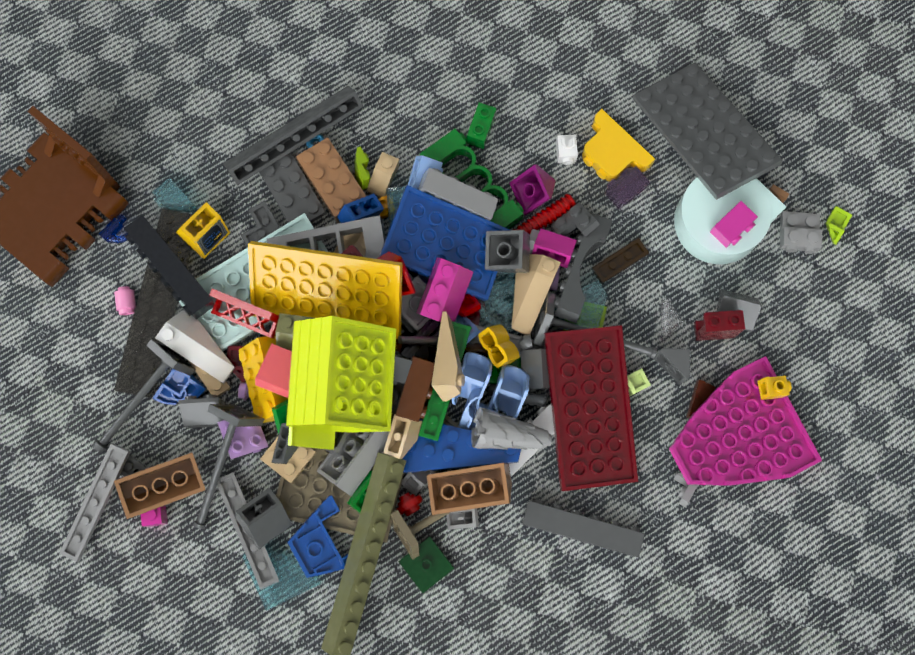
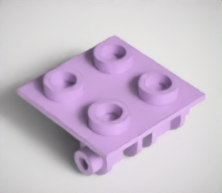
M225 420L218 422L223 439L229 422ZM261 426L236 427L228 451L230 459L252 452L258 453L261 449L268 447Z

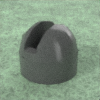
M531 334L524 335L519 339L521 349H533Z

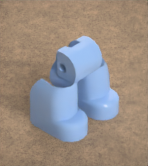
M467 352L461 363L465 384L461 387V394L452 398L453 405H456L458 397L467 399L458 427L467 430L472 429V427L475 428L476 423L473 421L480 407L496 412L500 410L507 416L517 418L529 391V375L518 367L512 365L503 366L488 405L483 404L480 400L491 377L493 364L484 355Z

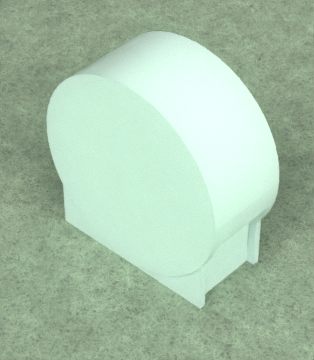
M697 177L688 186L676 207L674 225L679 241L691 255L711 264H729L742 259L758 245L767 234L770 224L786 206L757 178L716 200ZM742 201L758 216L754 221L756 225L748 233L744 231L740 235L742 239L735 246L730 244L726 248L710 231L728 212Z

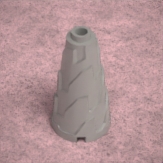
M481 407L475 414L473 422L476 425L475 428L472 427L471 443L474 448L527 450V448L543 449L551 444L552 436L548 430L534 426L531 423L516 420L514 417Z

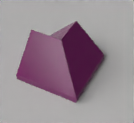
M537 164L509 183L517 202L524 210L523 216L544 204L553 195L556 180Z

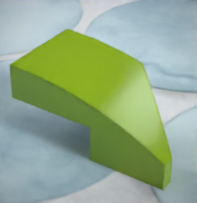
M837 206L833 208L825 222L834 245H837L852 217V214Z

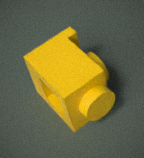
M786 376L765 377L757 381L761 400L786 397L790 395L789 392L792 389L791 382L786 379Z

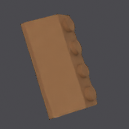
M193 453L114 481L127 519L206 490Z
M507 463L427 475L432 515L503 505L511 502L512 481L510 467Z

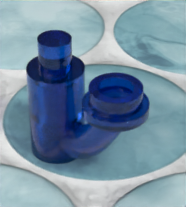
M122 214L117 219L113 218L99 235L108 243L127 241L124 237L127 234L116 236L124 228L123 223L127 218Z

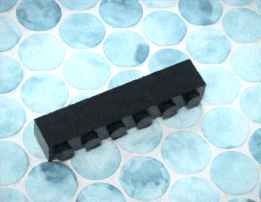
M143 215L124 227L127 234L124 236L131 246L134 244L138 248L136 252L142 260L144 258L148 260L149 264L147 265L154 274L157 272L161 276L159 278L160 282L165 288L170 287L172 290L171 295L177 302L181 301L184 304L182 308L189 317L193 315L197 320L213 308L214 302Z

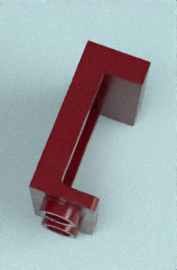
M743 310L705 312L703 314L704 320L694 322L696 341L732 339L745 330Z

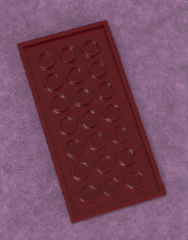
M622 325L544 333L560 491L638 482Z

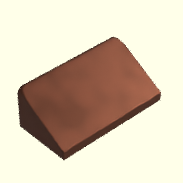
M700 379L696 381L686 418L690 419L692 414L714 392L715 386Z

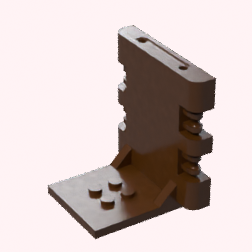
M32 106L27 112L49 136L43 132L26 150L36 161L33 162L28 157L24 159L30 166L27 171L22 166L18 165L16 167L23 174L21 177L9 168L0 178L10 187L7 190L0 184V191L5 193L0 198V245L42 281L53 287L70 269L56 257L59 254L65 260L70 258L67 253L62 251L65 246L68 245V248L76 251L78 248L70 242L73 239L87 250L95 241L83 229L86 226L92 232L95 230L94 226L88 223L89 220L93 217L98 223H102L104 220L96 214L99 211L113 222L129 203L117 192L120 185L92 153Z

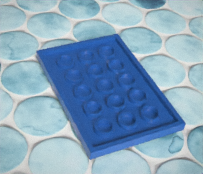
M407 185L379 257L387 252H392L403 258L407 269L430 278L437 258L460 265L473 271L466 294L487 301L498 271L485 270L486 231H506L509 229Z

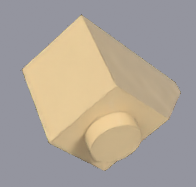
M384 152L381 153L367 188L368 192L379 197L386 195L399 168L398 158Z
M394 414L391 431L389 432L383 453L402 459L417 441L423 421L419 420V422L395 416L396 414Z

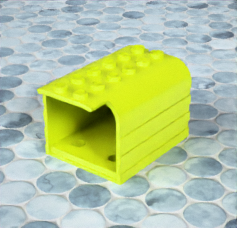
M336 316L294 322L286 426L289 427L288 446L334 450L335 432L391 431L396 346L395 328Z

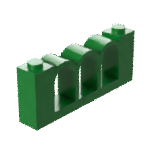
M453 129L419 154V156L422 155L442 162V166L456 156L463 155L468 157L471 165L457 175L456 178L460 182H464L473 175L483 176L487 181V185L480 191L497 195L503 201V205L494 212L490 221L510 229L523 219L524 210L521 205L513 200L508 202L506 191L500 186L492 185L490 171L484 166L476 165V155L471 148L466 146L467 139L462 132L459 133L456 129Z

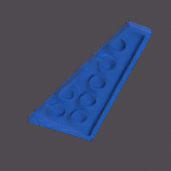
M443 424L438 441L418 436L415 444L402 458L406 460L403 473L478 467L498 463H518L521 449H477L472 447L471 430Z

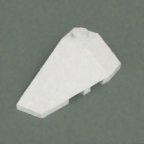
M184 310L168 320L155 337V339L223 384L235 369L201 322L193 316L189 317Z

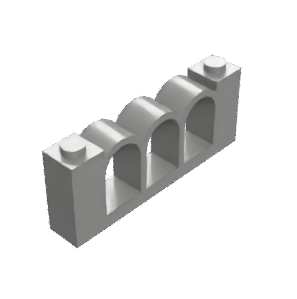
M379 215L267 238V243L290 247L310 243L311 250H318L317 241L336 237L339 254H341L345 250L343 236L363 232L366 247L364 257L377 259L381 253L386 236L383 220Z

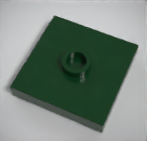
M431 537L419 545L418 557L412 560L408 553L398 561L422 594L454 569Z

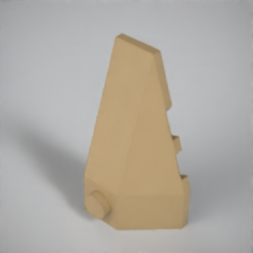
M530 254L529 272L515 273L511 329L524 335L531 333L561 262L545 255Z
M442 312L431 385L442 401H448L461 394V387L465 384V376L462 372L452 320L447 312Z

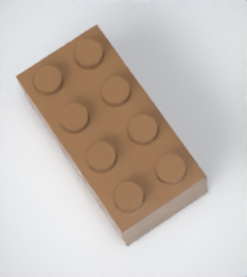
M328 137L296 156L298 164L337 224L340 222L337 216L345 204L366 197Z

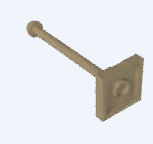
M398 510L391 513L392 528L412 560L419 556V544L415 539V533L449 513L430 515L413 526H407Z

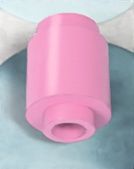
M128 286L119 287L118 291L114 292L116 310L119 311V315L134 314V309H136L134 290Z

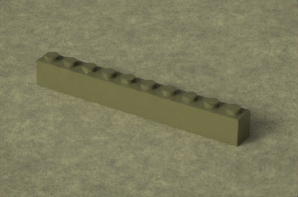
M380 452L377 453L321 647L329 655H351L406 464L404 459H398Z

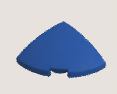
M172 369L152 399L160 403L176 405L179 400H185L186 396H197L198 398L205 391L206 387L193 375L190 376Z

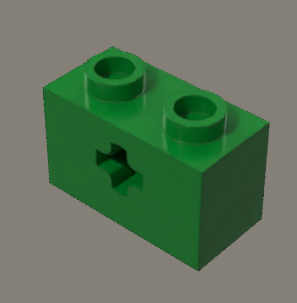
M478 103L467 134V144L481 149L485 148L496 117L495 107Z

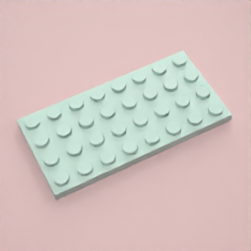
M304 213L258 242L267 243V238L311 230L314 227ZM322 240L317 241L318 250L328 252ZM310 243L291 246L297 248L311 249ZM248 248L196 278L208 295L213 288L251 304ZM210 296L215 304L216 298ZM224 301L218 311L220 313L228 310ZM241 308L234 311L235 319L243 316ZM212 309L197 319L222 351L255 332L212 314ZM256 316L248 318L250 325L258 322ZM268 321V322L264 323L263 325L265 326V325L269 324V323L272 322V321Z

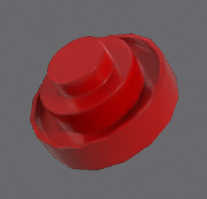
M408 492L399 498V507L395 510H398L400 515L405 513L408 517L421 509L419 504L424 500L421 495H410Z

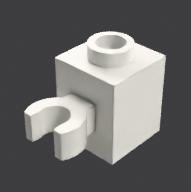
M576 134L557 136L556 151L558 163L570 165L576 162L578 157Z

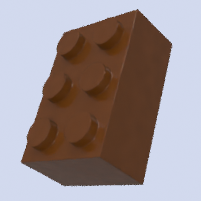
M413 355L412 364L395 416L419 422L420 418L424 419L427 411V405H424L426 398L430 399L433 390L430 383L433 377L434 361Z

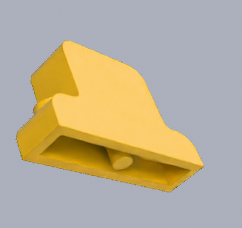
M603 109L595 115L592 128L597 134L585 144L582 157L584 163L589 167L592 166L601 179L613 182L629 167H633L639 172H645L653 165L655 158Z

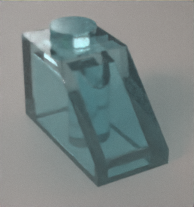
M170 178L152 192L156 197L154 201L160 208L165 207L168 211L196 212L198 210Z

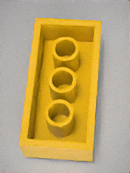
M276 336L274 339L258 337L238 350L244 378L248 387V395L253 406V413L264 418L263 423L274 422L272 408L288 399L255 385V378L271 343L276 345Z

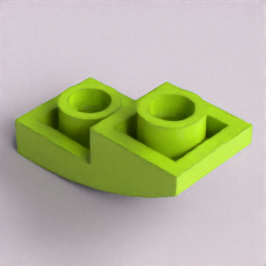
M357 147L354 171L358 184L364 190L368 188L369 180L371 179L370 173L367 170L369 158L361 147Z

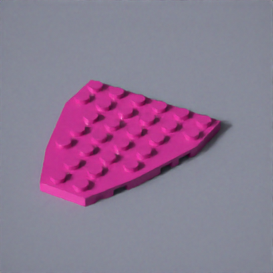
M766 356L732 372L692 414L670 446L669 450L687 485L732 486L786 479L822 461L788 396L761 400L757 381L765 377H777Z

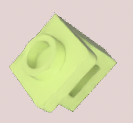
M642 368L627 376L629 397L651 386Z

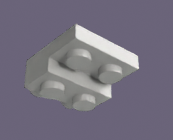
M781 212L780 249H786V252L805 251L806 254H815L822 248L820 214Z

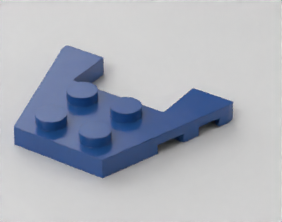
M329 495L287 541L306 578L343 570L346 564L348 554L343 557L340 556L322 523L323 520L340 511L332 495Z

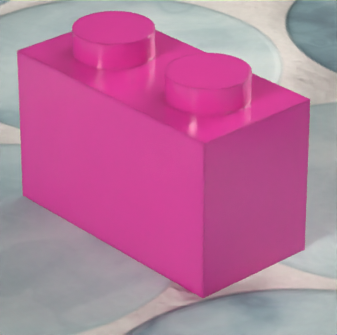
M740 201L712 228L710 233L726 248L730 244L735 246L742 239L740 235L744 231L748 233L756 225L754 221L758 216Z
M541 228L532 254L545 255L561 262V267L568 268L577 240Z

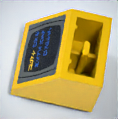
M207 202L176 232L203 259L230 234L221 216Z

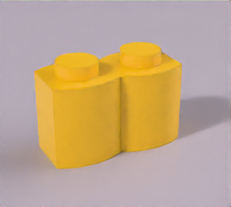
M501 324L487 327L478 334L481 345L488 351L491 362L497 368L509 365L520 357L517 347L510 341L507 330Z

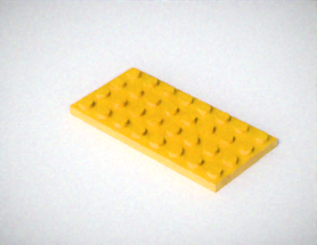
M255 241L248 243L250 302L252 305L276 315L283 313L313 318L336 316L395 328L396 339L401 336V262Z

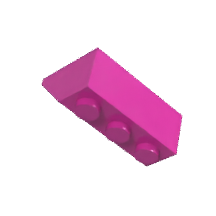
M437 258L416 313L441 322L442 312H447L450 319L455 322L473 271L445 259Z

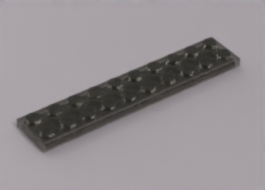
M162 209L156 232L187 268L192 248L176 232L193 214ZM148 265L145 270L114 388L116 392L136 395L161 365L162 359L146 345L151 339L161 343L155 337L164 324L175 316L178 302L171 295L172 290L170 287L165 288L159 280L161 276L157 272L154 274ZM158 381L147 393L146 398H153Z

